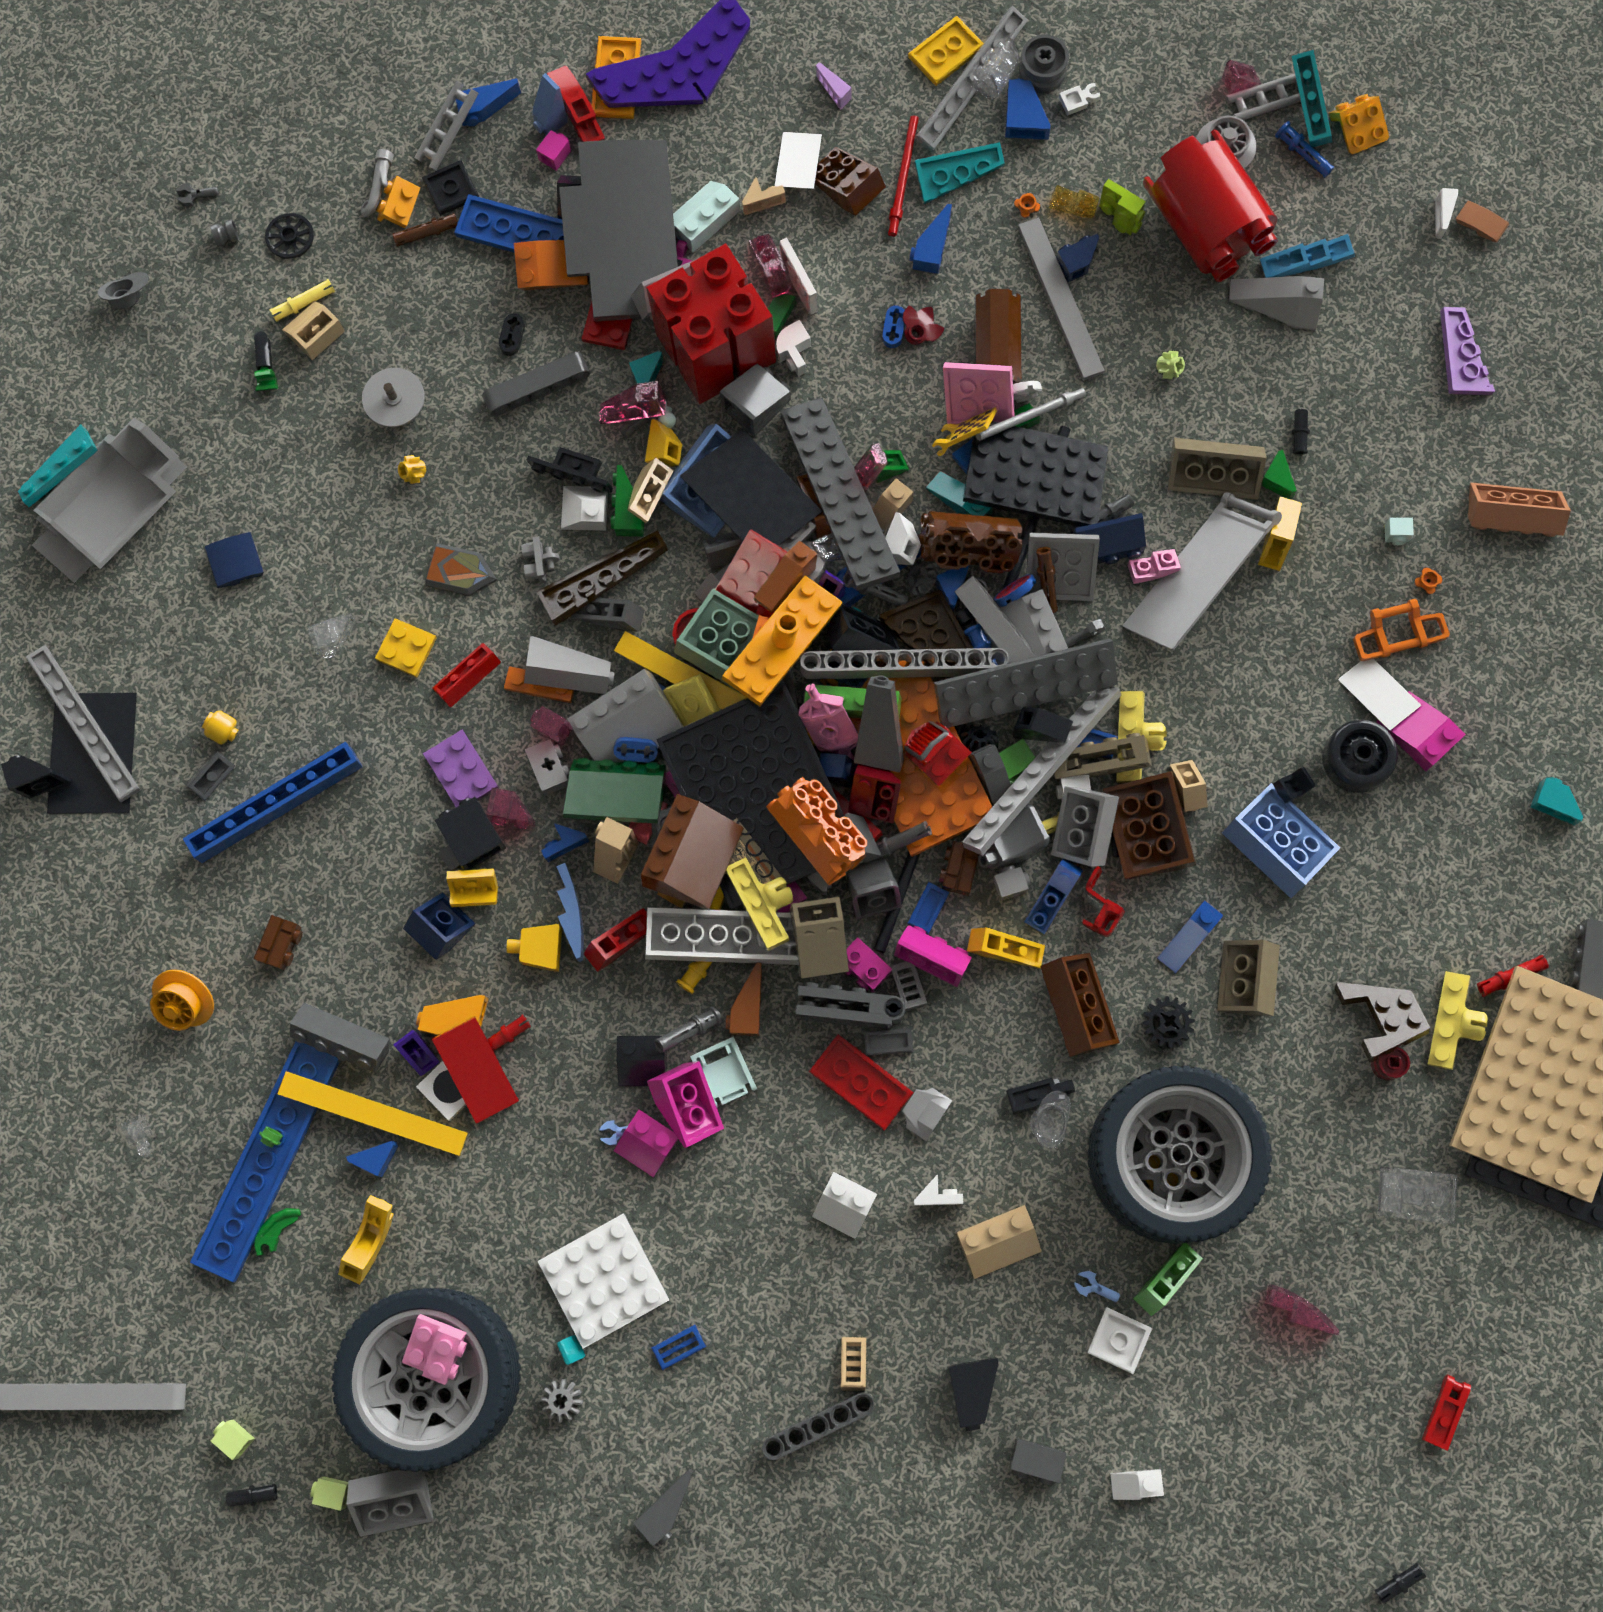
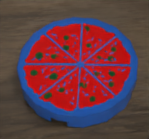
M1026 574L1002 589L994 597V601L999 607L1007 606V600L1011 599L1012 602L1018 600L1032 589L1033 584H1036L1037 580L1033 574Z

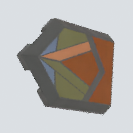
M437 543L425 585L470 596L477 592L478 589L493 583L497 579L481 553Z

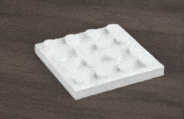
M624 1213L538 1261L582 1348L591 1345L669 1301L661 1282Z

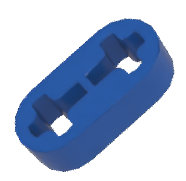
M892 306L886 312L882 340L888 348H896L902 342L905 327L903 313L905 310L900 306ZM895 313L899 314L897 324H893L892 316ZM892 330H895L896 338H894V341L889 340Z
M620 737L614 743L613 752L620 760L651 762L657 757L658 749L656 743L650 739ZM622 744H627V748H629L626 750V753H621V749H618ZM645 746H650V750L654 752H650L649 755L646 756L644 755V751H639L637 749L644 750Z

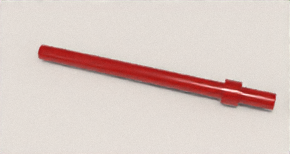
M917 116L910 117L893 208L890 209L888 235L892 237L897 235L898 225L902 220L903 198L919 120Z

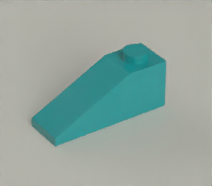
M941 471L926 487L929 492L957 514L990 516L992 514L993 508L963 502L965 484Z

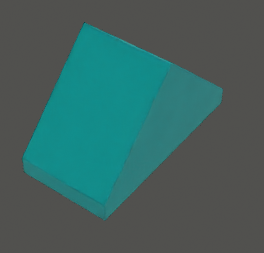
M657 351L629 362L633 378L642 398L647 400L664 362L662 352Z

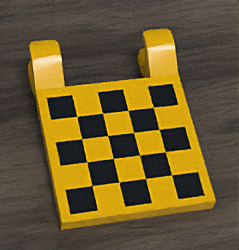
M996 407L959 424H945L941 432L948 430L951 434L946 439H936L932 447L936 445L942 447V450H939L937 455L942 456L948 447L987 430L998 411Z

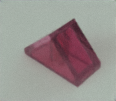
M1229 60L1226 63L1222 81L1229 94L1261 85L1253 66Z

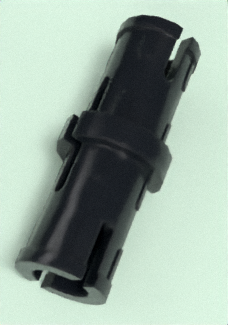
M1416 1562L1399 1575L1397 1573L1392 1575L1393 1579L1374 1591L1378 1594L1381 1602L1386 1604V1602L1400 1593H1407L1409 1587L1423 1578L1425 1579L1426 1575Z

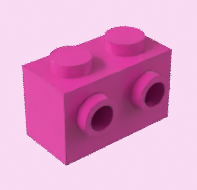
M858 937L846 949L849 972L844 973L848 976L852 973L858 979L856 983L861 988L866 989V992L869 989L873 993L892 973V968Z

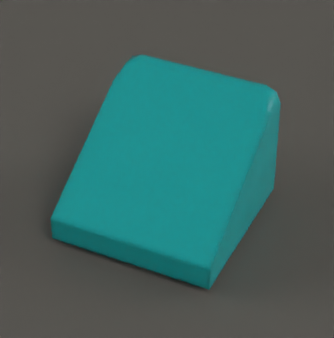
M576 1335L557 1342L558 1349L566 1365H570L585 1357L583 1348Z

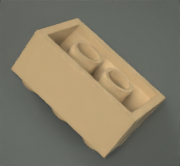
M1025 1205L956 1233L974 1279L1042 1252Z

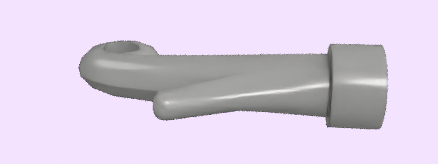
M379 149L376 152V165L370 198L361 207V215L363 217H369L374 213L380 201L383 188L388 186L387 173L389 167L392 166L394 157L393 153L389 150Z

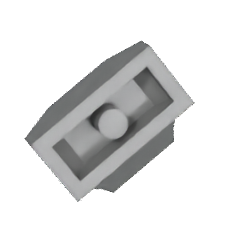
M934 1088L928 1090L916 1089L902 1110L907 1121L906 1129L927 1141L952 1100Z

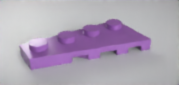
M1443 307L1440 314L1449 394L1492 395L1495 389L1493 384L1490 385L1487 367L1482 364L1480 358L1481 351L1479 345H1476L1473 339L1474 331L1466 309Z

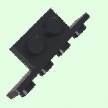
M562 447L559 448L553 463L528 456L526 459L531 469L539 474H544V472L550 473L552 477L558 480H564L565 478L580 487L587 485L599 493H604V491L612 493L613 488L609 482L596 477L602 464L600 459Z

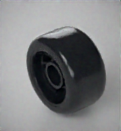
M1353 720L1341 725L1328 738L1322 754L1323 767L1329 779L1341 789L1353 793L1368 792L1382 785L1393 773L1398 759L1397 746L1391 734L1383 726L1369 720ZM1357 750L1363 752L1366 756V759L1360 758L1357 754Z

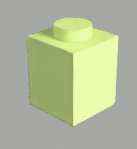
M229 1420L226 1422L222 1421L213 1431L215 1436L211 1439V1442L231 1460L240 1458L255 1438L236 1421Z
M328 1477L318 1478V1481L313 1483L310 1496L313 1497L312 1504L340 1511L345 1509L347 1506L348 1482Z

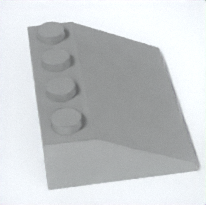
M1043 589L1010 602L1007 606L1000 607L1038 656L1068 649ZM983 629L987 640L991 641L992 648H998L994 641ZM996 659L998 665L1003 664L1001 660Z
M645 669L568 718L577 737L594 761L608 759L613 762H626V760L618 759L613 752L614 743L620 737L650 739L656 743L657 749H659L660 747L656 739L683 727L655 677ZM622 744L618 749H621V753H626V750L629 748H627V744ZM645 746L644 750L637 749L639 751H644V755L648 756L650 752H654L650 750V746Z

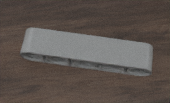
M974 576L955 590L957 596L997 647L1008 653L1010 663L1038 656Z

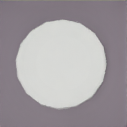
M1038 381L1013 384L1014 400L1017 403L1031 400L1043 392L1041 383Z

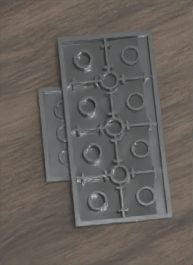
M666 140L578 142L582 186L559 187L567 277L590 276L594 322L639 319L641 316L631 298L633 292L641 282L678 267Z

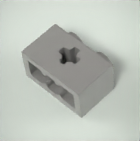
M551 739L525 749L541 791L545 796L568 786L570 771L567 764L562 766L559 758L563 757V754L558 744L554 745ZM551 762L553 770L549 771L547 763Z

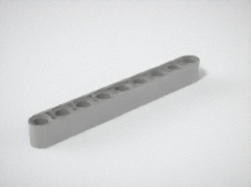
M1001 648L810 651L801 657L800 673L806 679L871 678V676H885L887 678L958 677L1002 666L995 665L992 662L993 659H999L1002 661V665L1008 664L1009 656ZM975 659L979 662V665L973 666L968 661ZM904 660L907 661L910 665L908 667H902L899 665L898 662ZM929 660L933 665L929 667L924 666L922 661ZM953 660L955 661L956 665L949 666L945 663V661ZM858 661L861 662L863 666L860 668H856L852 665V663ZM883 661L886 663V666L878 667L875 662ZM813 662L816 664V667L809 669L805 664ZM830 662H837L840 666L838 668H831L828 664Z
M186 1383L0 1384V1410L185 1409Z

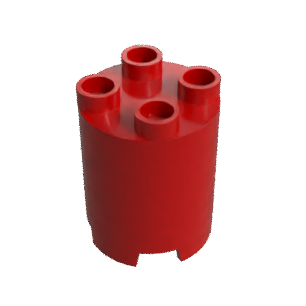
M1213 129L1211 134L1215 139L1214 141L1201 145L1192 135L1167 151L1161 157L1166 170L1155 183L1149 176L1145 177L1143 186L1200 272L1204 274L1211 273L1216 282H1222L1239 269L1236 260L1245 256L1250 251L1255 256H1260L1276 245L1278 239L1272 231L1276 226L1277 217L1219 131Z

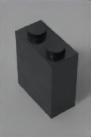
M476 797L462 800L458 807L442 812L439 818L434 820L464 870H471L506 849Z

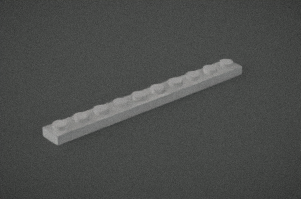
M1110 686L1094 690L1069 718L1073 721L1066 742H1049L962 841L964 848L982 856L1119 699L1121 696L1119 688Z

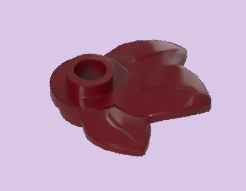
M910 305L905 309L903 313V322L906 326L904 335L910 344L919 345L923 341L933 342L942 335L944 327L933 324L934 313L932 307L922 308L918 312ZM912 331L917 332L918 337H914Z

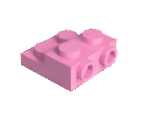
M420 1314L416 1319L402 1363L423 1371L422 1376L446 1385L449 1379L454 1380L458 1372L459 1365H456L458 1357H462L466 1349L467 1343L464 1342L467 1332Z

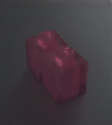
M543 706L539 710H535L530 719L532 722L530 726L538 734L551 739V741L560 746H563L573 729L565 718Z

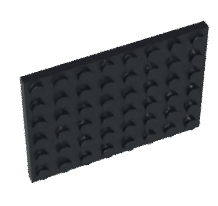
M783 681L774 688L760 707L746 698L656 740L680 795L700 801L732 821L737 818V824L740 822L747 830V833H742V835L750 834L752 837L745 845L747 854L757 857L763 852L769 859L758 861L755 865V871L757 872L759 863L767 862L771 866V871L768 875H760V877L768 878L771 876L774 866L786 880L787 886L816 873L817 870L766 806L774 799L779 798L777 794L786 786L792 788V785L803 777L807 781H819L837 803L835 817L841 818L845 816L805 726L798 715L799 713L788 688ZM753 840L761 849L758 854H751L748 851V844ZM725 873L720 887L730 910H734L743 906V903Z

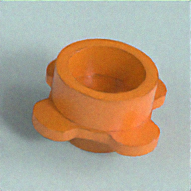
M1031 193L1022 195L1020 199H1016L1014 202V206L1020 210L1021 216L1024 218L1029 217V214L1040 210V204L1037 203L1035 196Z
M1424 568L1421 576L1415 579V585L1425 589L1427 594H1433L1435 587L1442 583V577L1430 568Z

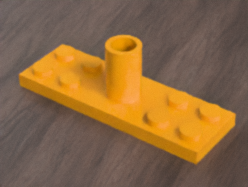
M805 575L722 675V680L760 707L842 606L843 602Z

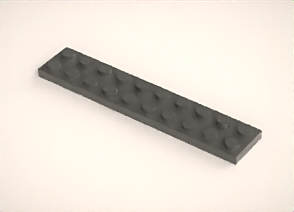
M823 397L780 410L782 420L856 591L899 578L900 570Z

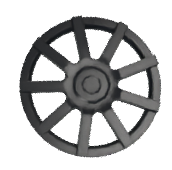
M285 213L277 216L270 222L265 232L267 247L274 255L282 259L301 257L312 246L314 239V230L311 223L304 216L296 213ZM290 216L300 218L295 227L291 226ZM286 217L287 226L282 227L276 222ZM305 222L308 229L298 232V228ZM273 225L280 230V234H270L271 227ZM310 233L308 241L299 238L301 235ZM269 238L281 239L273 246L269 242ZM296 242L305 244L304 248L299 251ZM282 244H285L283 253L275 250ZM290 245L293 246L296 253L287 254Z

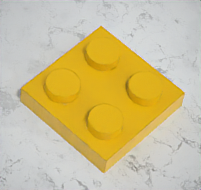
M395 618L375 659L417 678L437 637Z

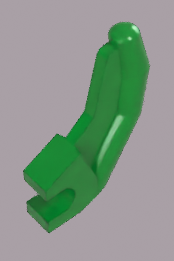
M285 1208L272 1214L263 1223L255 1238L254 1245L257 1256L264 1255L262 1247L265 1244L269 1245L270 1252L276 1251L282 1230L298 1221V1217L301 1216L300 1209Z

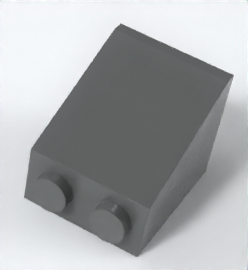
M756 364L720 391L722 410L756 437L791 400L790 388L785 382L776 380L773 373L767 367L762 368L759 364Z

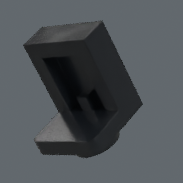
M1301 767L1294 773L1273 783L1277 794L1285 804L1301 797L1316 786L1305 767Z

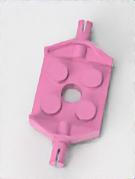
M815 684L807 685L805 689L810 699L800 706L798 715L820 752L847 755L854 760L855 757L851 750L857 746L859 734L843 707L844 698L820 694ZM825 728H832L835 731L830 732L828 729Z

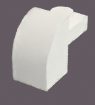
M798 320L780 332L776 345L779 362L781 363L786 360L790 371L795 370L799 377L806 373V364L799 352L811 347V340L803 324Z

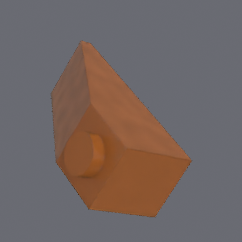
M798 541L778 563L754 596V601L772 613L788 597L805 575L808 577L816 569L817 553L801 541Z
M760 962L755 964L731 1008V1014L726 1015V1029H730V1035L759 1036L762 963Z

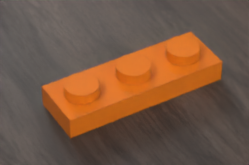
M509 666L504 685L505 690L572 703L575 690L524 683L526 670Z

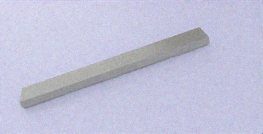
M1013 5L1001 18L915 136V139L930 152L936 148L1028 21Z
M1036 218L1019 224L1018 230L1082 380L1104 374L1105 370L1040 219Z
M44 645L26 656L31 667L117 799L123 802L139 792L141 789L48 647Z

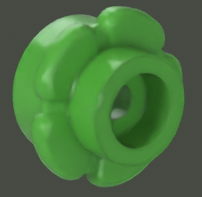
M266 1126L263 1132H259V1135L262 1137L260 1141L266 1146L273 1148L274 1145L281 1144L280 1140L283 1136L278 1131Z

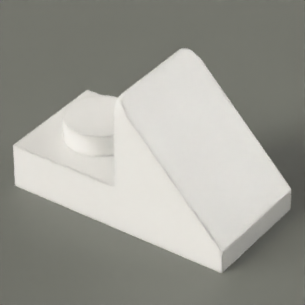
M936 1175L914 1200V1206L963 1204V1194H957V1189H945L943 1194H938V1175Z
M1160 1469L1110 1473L1113 1500H1141L1144 1497L1164 1496Z

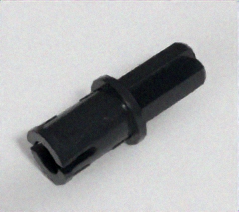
M1302 408L1294 412V429L1292 430L1294 435L1293 454L1304 455L1308 453L1307 440L1308 434H1310L1308 429V410Z
M272 1484L255 1488L252 1485L249 1486V1489L230 1491L226 1494V1503L229 1507L245 1504L255 1506L258 1502L276 1501L278 1498L277 1486Z

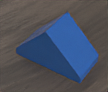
M969 565L959 570L951 569L936 576L935 584L938 590L941 589L953 612L959 598L955 590L964 584Z
M390 1141L349 1155L346 1158L348 1162L378 1177H383L398 1145L397 1142Z

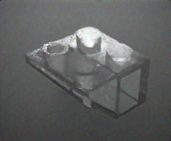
M1011 38L1004 42H998L994 49L989 48L983 57L985 62L973 74L975 78L971 86L990 101L1001 94L1020 62L1019 54Z

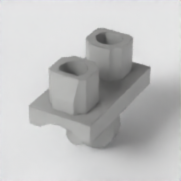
M532 537L533 542L521 545L524 559L535 558V564L524 565L526 579H539L540 583L547 582L545 564H547L548 570H553L554 563L560 560V556L558 553H552V547H546V554H543L540 537Z

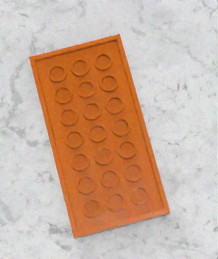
M904 660L898 662L899 665L902 667H908L910 665L907 661ZM931 677L888 678L895 682V690L900 692L902 698L899 722L903 754L907 752L904 746L912 730L928 721L934 723L938 721L940 723L935 687ZM862 678L845 687L867 689L870 678ZM850 718L859 734L861 719ZM955 727L947 728L961 742ZM905 755L900 773L890 771L901 781L894 819L900 833L921 824L923 821H926L932 830V835L906 846L911 857L973 829L992 808L969 757L939 787Z

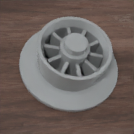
M1222 116L1208 122L1201 128L1196 137L1201 145L1215 140L1211 131L1216 129L1244 169L1253 161L1256 153V140L1249 126L1242 119L1235 116Z

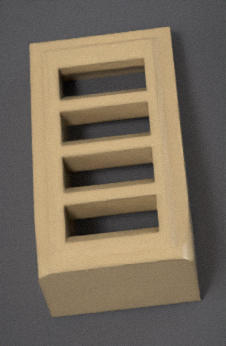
M842 1337V1391H866V1338ZM847 1346H861V1351H847ZM847 1357H861V1361H847ZM847 1367H861V1372L847 1371ZM847 1377L861 1378V1382H847Z

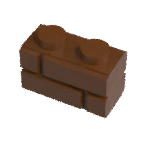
M953 841L952 847L947 846L944 860L948 861L947 869L941 870L939 882L943 883L942 889L969 896L979 854L964 848L961 842Z
M271 915L253 959L284 971L286 966L289 967L293 961L294 954L292 950L294 945H298L301 941L303 932L300 930L302 927L296 923Z

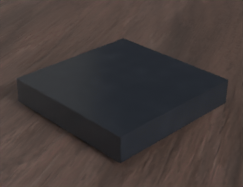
M462 160L422 177L440 216L464 206L468 194L479 197Z

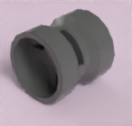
M232 219L225 221L224 226L217 223L210 226L218 247L225 245L228 240L231 242L239 241L238 232Z

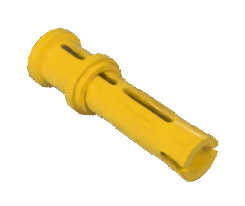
M696 961L695 963H690L687 972L681 979H677L676 983L688 993L693 994L695 986L702 978L705 979L707 976L706 970L712 962Z

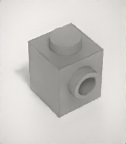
M1014 865L1001 869V873L993 877L1000 901L1027 893L1028 886L1031 885L1027 872H1023L1021 867L1015 868Z

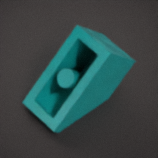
M1546 777L1539 783L1530 807L1574 826L1581 822L1583 815L1570 787L1562 784L1563 782L1560 779Z

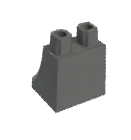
M1027 804L985 854L978 856L981 868L990 867L991 870L1020 863L1030 859L1048 846L1049 836L1032 804Z
M880 857L874 861L863 864L859 863L854 869H849L846 872L857 920L902 908L899 887L886 858Z

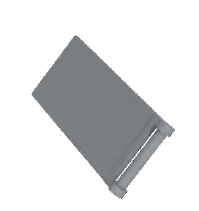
M1224 493L1221 502L1177 557L1181 567L1180 570L1159 579L1123 624L1124 629L1167 649L1175 650L1274 525L1280 523L1282 513L1276 510L1270 511L1238 499L1232 493ZM1233 506L1267 519V521L1262 523L1226 508Z

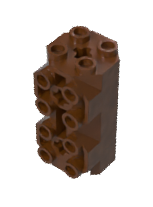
M1009 289L986 290L984 296L981 297V293H979L975 297L974 364L1012 366L1013 384L1020 383L1022 379L1021 295L1016 293L1015 297Z
M934 511L921 515L920 524L922 528L921 533L917 536L921 543V558L924 561L936 562L940 568L956 570L965 568L968 565H979L984 572L992 573L1010 571L1018 563L1022 549V539H1018V533H1022V526L1017 519Z

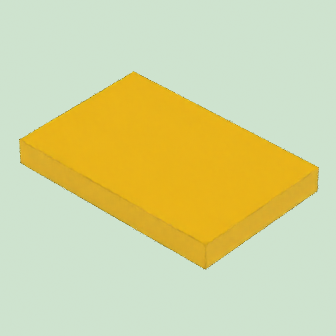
M955 16L909 52L908 58L937 86L972 59L983 42L958 16Z

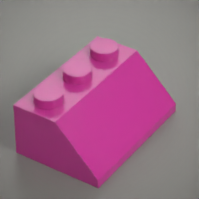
M909 925L899 939L894 956L955 987H958L972 959L966 950L959 947L953 948L947 945V941L937 936L933 938L927 935L924 929Z

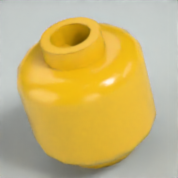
M222 711L210 712L202 725L204 735L221 745L225 744L228 740L232 742L239 731L235 728L237 724L236 719Z

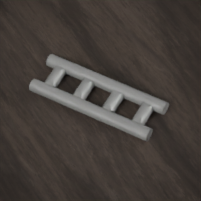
M1295 74L1226 95L1227 104L1235 102L1239 113L1233 116L1242 120L1299 103L1301 100L1299 93L1288 97L1284 87L1293 83L1297 85ZM1275 89L1279 100L1268 103L1264 93ZM1255 96L1259 106L1247 109L1244 99Z
M457 80L414 157L420 162L423 161L424 157L432 160L429 167L436 171L479 94L473 89L470 90L469 94L462 92L461 89L464 85ZM456 99L464 102L458 114L451 111ZM446 118L453 122L447 133L440 130ZM435 137L442 141L437 152L429 149Z

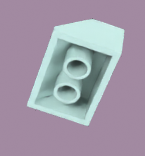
M710 181L673 213L675 236L679 240L687 242L686 246L694 253L741 211L739 198L725 184Z

